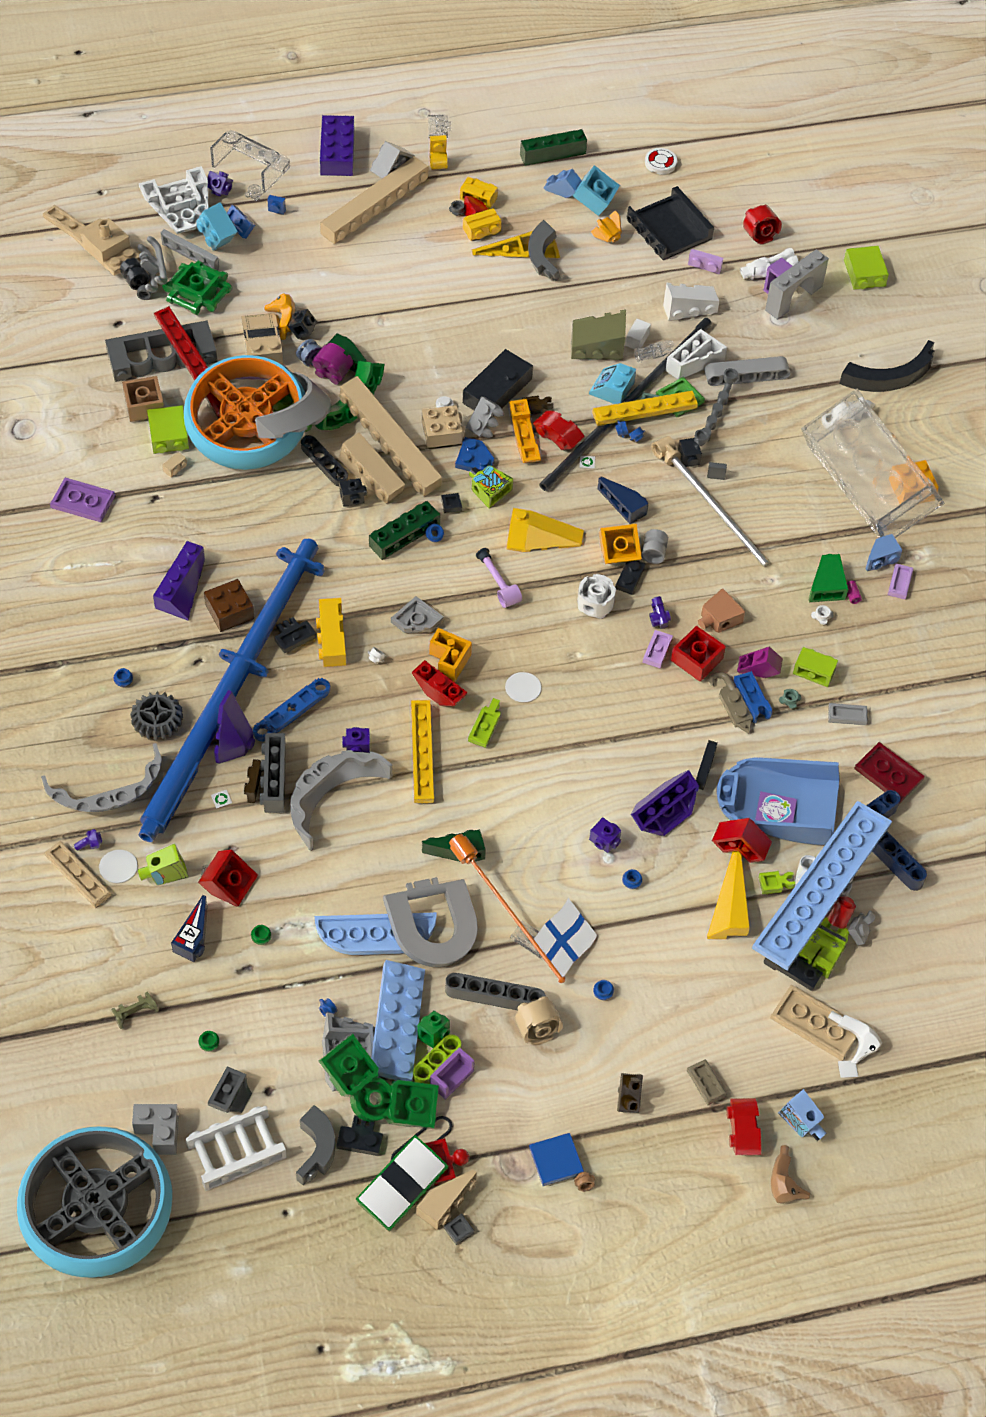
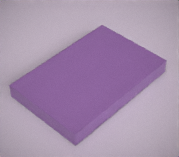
M65 477L52 499L50 507L102 522L116 495L115 491Z

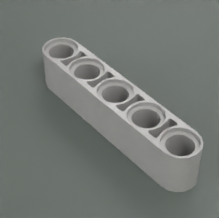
M783 356L715 362L706 365L704 368L707 382L710 386L725 385L726 382L723 376L724 371L728 368H733L738 372L737 381L733 384L783 380L790 376L787 359Z

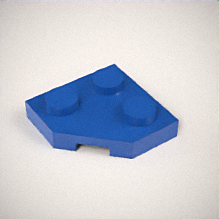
M465 437L455 463V468L471 471L472 468L476 467L482 471L487 466L493 467L494 457L484 443L480 440Z

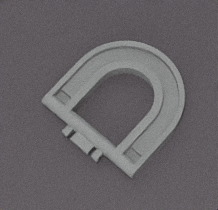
M435 877L431 879L432 884L430 879L415 881L413 888L410 882L406 883L407 891L383 895L384 905L395 940L401 950L415 962L429 967L449 966L461 960L473 946L477 936L478 925L464 879L439 884L438 878ZM444 893L454 923V934L447 942L432 943L425 940L419 934L408 901Z

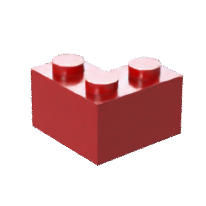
M750 818L719 822L712 842L723 853L739 851L749 863L765 861L772 841Z

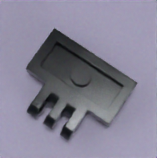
M291 617L289 618L291 625L287 620L283 621L284 627L281 623L276 625L281 634L275 636V642L284 654L317 638V633L307 620L298 624L295 618Z
M354 1115L352 1127H340L336 1149L379 1156L383 1133L373 1131L375 1121L370 1122L369 1126L366 1125L367 1121L364 1120L361 1121V1124H358L359 1117Z

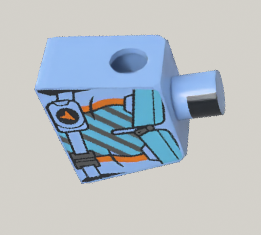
M804 1089L778 1112L801 1137H804L809 1132L816 1141H819L827 1134L818 1124L824 1118V1115Z

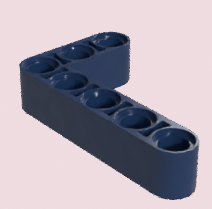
M888 790L866 806L889 818L897 811L900 795L896 791ZM886 831L872 852L910 890H920L927 876L926 870Z

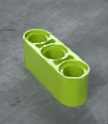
M447 1035L415 1066L413 1082L430 1084V1076L458 1048H461L460 1038L456 1035ZM452 1045L455 1046L456 1049L450 1050L447 1047ZM440 1060L442 1063L435 1064L432 1061ZM426 1074L428 1077L420 1078L418 1075Z

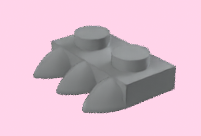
M481 397L466 428L478 436L493 437L489 427L499 426L494 416H504V412L499 405L486 397Z

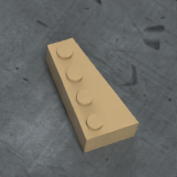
M360 432L342 444L338 461L357 478H361V482L374 492L379 499L387 504L403 493L404 482Z

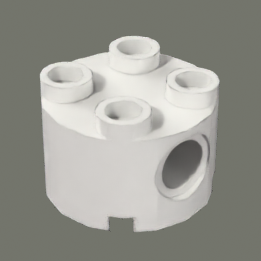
M593 574V577L589 578L588 576L580 582L577 602L579 611L598 619H602L613 609L616 593L612 580L600 574Z

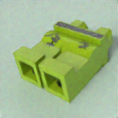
M825 917L797 957L810 965L813 963V967L823 972L822 976L828 979L846 947L849 931L847 928H839L837 932L830 929L832 924Z

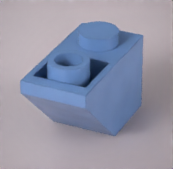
M573 168L567 171L563 170L558 175H551L547 179L544 189L568 198L573 196L582 180Z
M893 534L875 540L867 561L866 571L877 570L882 566L895 564L900 560L902 548Z

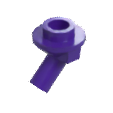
M95 829L88 831L87 837L76 842L74 848L77 851L87 845H90L91 849L100 848V844H102L100 832H96Z

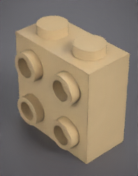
M457 405L422 409V426L427 448L462 444V437L465 436V427L461 426L462 414L458 412Z

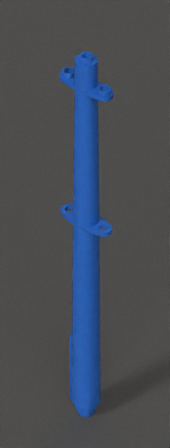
M310 538L303 539L295 553L286 547H282L276 552L277 557L288 563V566L237 653L226 649L220 650V658L230 663L141 816L140 821L143 825L138 835L142 840L153 842L158 833L164 834L198 773L199 763L219 729L220 724L217 723L219 705L227 691H232L236 698L249 673L260 677H267L268 669L257 663L256 659L303 572L306 571L316 576H322L325 572L323 564L312 561L319 549L315 540Z

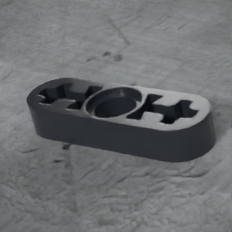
M708 740L696 777L700 790H704L718 742Z

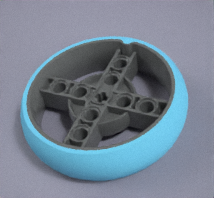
M101 1126L86 1127L68 1132L45 1146L25 1171L17 1197V1216L21 1233L37 1257L62 1273L77 1277L93 1278L121 1272L144 1258L162 1237L169 1222L172 1209L171 1180L163 1161L155 1150L134 1134L117 1128ZM102 1148L125 1152L133 1156V1158L114 1172H110L100 1168L86 1170L74 1154ZM68 1166H75L72 1171H65ZM55 1167L67 1183L62 1197V1208L37 1225L34 1214L35 1198L41 1183ZM131 1172L137 1173L135 1177H126ZM152 1177L156 1192L154 1209L147 1225L136 1236L123 1219L128 1205V1193ZM87 1182L85 1187H77L79 1183ZM112 1185L118 1186L114 1191L108 1190ZM94 1199H96V1201L99 1200V1202L96 1204H94V1202L91 1201ZM76 1211L82 1212L78 1217L71 1216ZM105 1215H112L110 1220H102ZM58 1224L63 1225L60 1230H53L54 1226ZM79 1230L87 1234L104 1232L117 1250L95 1256H79L61 1251L55 1246ZM117 1232H125L122 1237H115Z

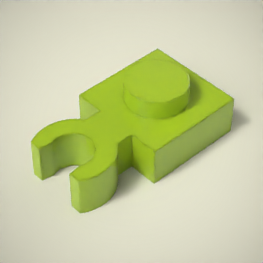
M779 871L759 873L758 878L762 894L782 892L783 887L787 889L795 888V881L789 882L787 880L793 878V872H786L783 876H780Z

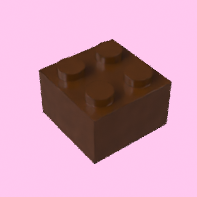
M239 579L204 591L205 605L220 632L255 619L254 606Z

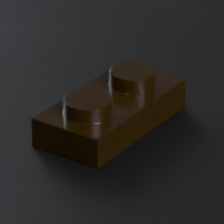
M253 759L252 766H249L247 771L249 782L244 785V795H247L248 803L256 802L262 772L261 760Z

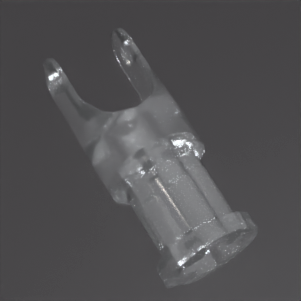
M667 340L649 344L648 347L641 349L635 348V358L637 362L641 363L646 359H656L668 355L672 352L671 347L674 346V342Z

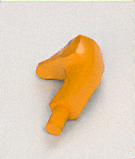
M283 293L273 302L265 305L264 310L282 313L278 328L280 330V339L286 340L287 332L291 331L288 325L296 309L292 297L289 294Z

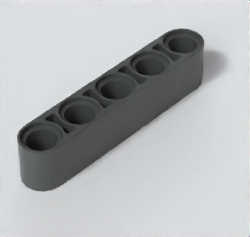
M450 973L446 977L445 992L451 998L517 1011L520 1004L531 1003L533 999L546 996L544 991L539 988L462 973ZM451 984H458L459 986H458V987H452V986H450V985H451ZM476 987V988H478L479 990H478V991H472L471 988ZM497 991V992H499L500 994H498V995H493V994H491V992ZM517 995L520 998L514 999L511 996Z

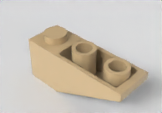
M471 1170L429 1190L416 1207V1215L437 1230L441 1225L447 1224L451 1218L450 1213L454 1208L458 1209L461 1206L466 1192H471L475 1188L477 1172Z

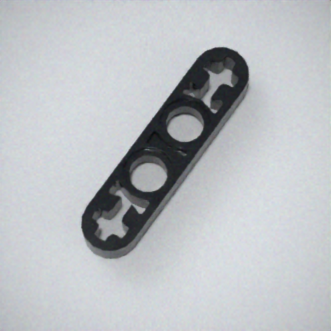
M306 435L301 439L302 451L334 485L339 487L340 481L348 480V472L314 436ZM317 453L324 454V456L321 458L315 457L314 455ZM327 464L334 465V468L327 469L325 466Z

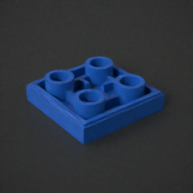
M570 1133L529 1145V1150L542 1186L573 1178L579 1173L584 1172Z

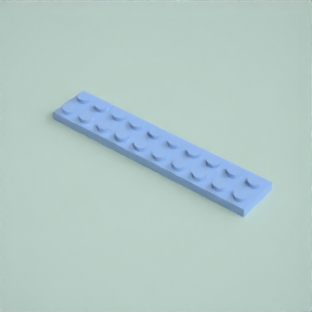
M857 801L755 941L752 949L785 970H788L888 830L892 821Z

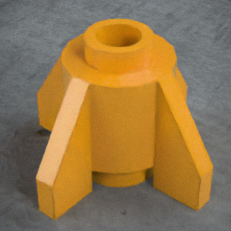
M616 210L609 215L610 218L606 217L603 220H597L599 227H595L591 231L594 237L606 242L612 241L613 243L621 238V219Z

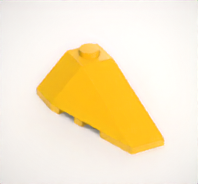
M513 508L506 550L531 552V549L540 548L542 551L550 547H558L559 549L580 547L584 530L531 510Z

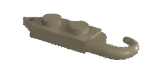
M715 672L709 679L710 685H714L713 681L715 678H722L726 686L720 690L719 698L734 727H739L749 734L753 717L743 697L728 674Z

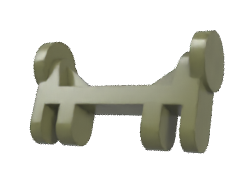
M148 991L145 992V999H143L142 995L137 996L139 1002L126 1008L120 1004L118 1005L120 1010L118 1012L115 1008L111 1009L120 1029L123 1028L122 1024H124L125 1018L143 1008L154 1009L155 1012L159 1011L156 1002L152 1000Z

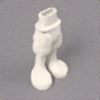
M787 248L784 252L770 258L762 257L746 264V267L740 268V273L743 279L766 277L768 266L780 258H784L792 266L799 261L794 254V250Z

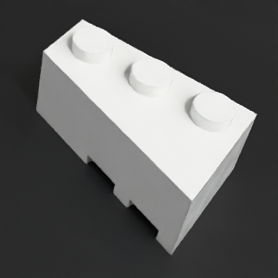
M666 282L663 307L669 321L718 312L719 299L713 286L694 285V287H686V284L674 286Z

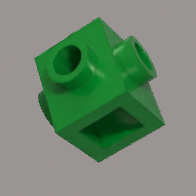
M433 1010L428 1016H424L417 1025L418 1039L434 1048L443 1038L450 1035V1020L445 1015H441Z

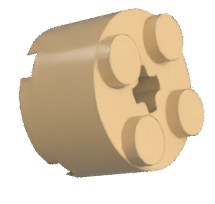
M546 996L531 1003H522L517 1008L518 1012L515 1016V1022L527 1044L528 1042H531L532 1045L546 1043L554 1038L553 1034L556 1031L559 1034L563 1028V1023L553 1003Z

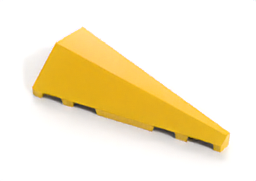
M533 231L471 249L472 254L530 257L528 244ZM555 239L546 248L545 258H561Z

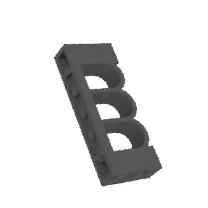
M208 320L182 325L190 340L194 341V345L206 364L218 362L217 351ZM163 329L105 340L115 382L132 379V376H146L153 369L158 372H168L174 369L176 365L186 368ZM170 345L172 353L165 358H158L151 351V348ZM146 349L148 357L145 361L136 363L129 360L127 353Z

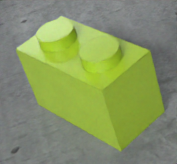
M803 647L795 663L793 674L828 687L836 671L838 660L816 652L813 649Z

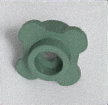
M785 689L783 696L779 698V702L794 709L797 706L796 703L801 700V695L794 689Z

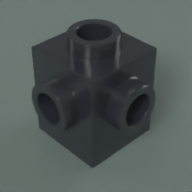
M308 309L298 310L292 315L288 327L296 338L299 339L312 334L317 320Z
M361 478L339 482V492L343 507L364 503L367 489L366 485H362Z

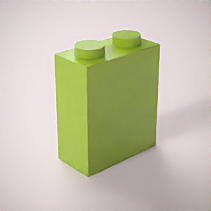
M879 246L846 249L844 263L853 290L886 286L889 274Z
M183 405L147 410L153 454L189 449Z

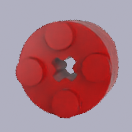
M767 204L750 208L746 211L743 227L757 244L769 243L774 239L773 236L776 233L777 235L780 233L782 222Z

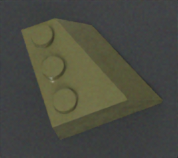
M626 309L620 310V313L611 314V312L604 313L605 316L596 318L590 316L573 320L571 359L623 360Z

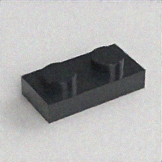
M640 561L626 562L615 585L616 590L632 595L645 569V563Z

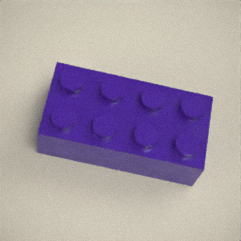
M322 115L320 145L321 176H353L354 116Z

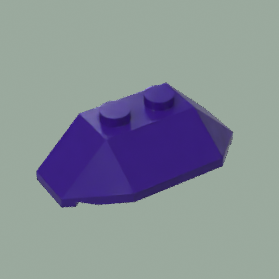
M687 770L664 782L638 802L631 816L641 831L665 836L692 814L699 785L691 772Z

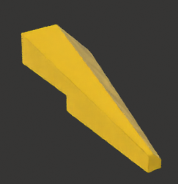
M739 851L732 852L707 939H727V936H748L749 919L742 858Z

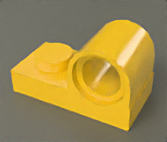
M446 135L430 136L429 160L431 170L447 169Z

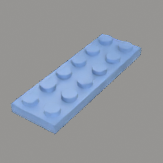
M385 960L383 964L371 1056L379 1068L378 1076L394 1080L412 1081L425 969Z

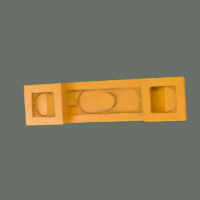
M527 399L510 401L512 424L522 462L541 461L530 421Z

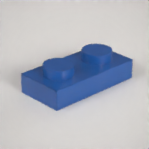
M232 205L227 214L238 231L237 233L242 238L247 239L255 224L237 206Z

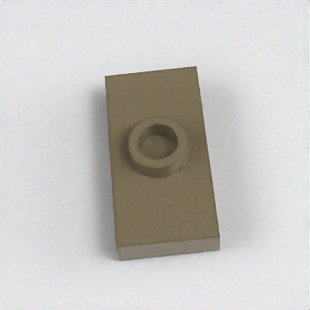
M706 1059L687 1068L688 1074L707 1106L726 1097L725 1090Z

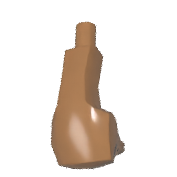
M787 1145L780 1147V1155L775 1159L771 1175L772 1194L776 1202L782 1204L797 1199L805 1200L810 1198V1193L799 1187L788 1175L791 1157L788 1156L789 1146Z

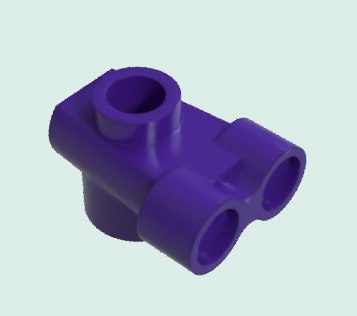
M661 596L652 599L651 606L654 612L649 613L652 627L659 626L660 629L668 627V621H671L669 611L664 610Z

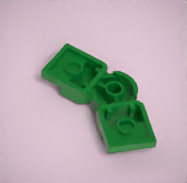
M354 1034L349 1035L318 1060L330 1076L329 1080L340 1095L350 1097L351 1108L360 1119L374 1122L384 1118L391 1125L435 1128L439 1085L396 1080L389 1084L385 1080L378 1078V1066ZM371 1094L376 1096L377 1102L375 1105L370 1102L369 1097Z

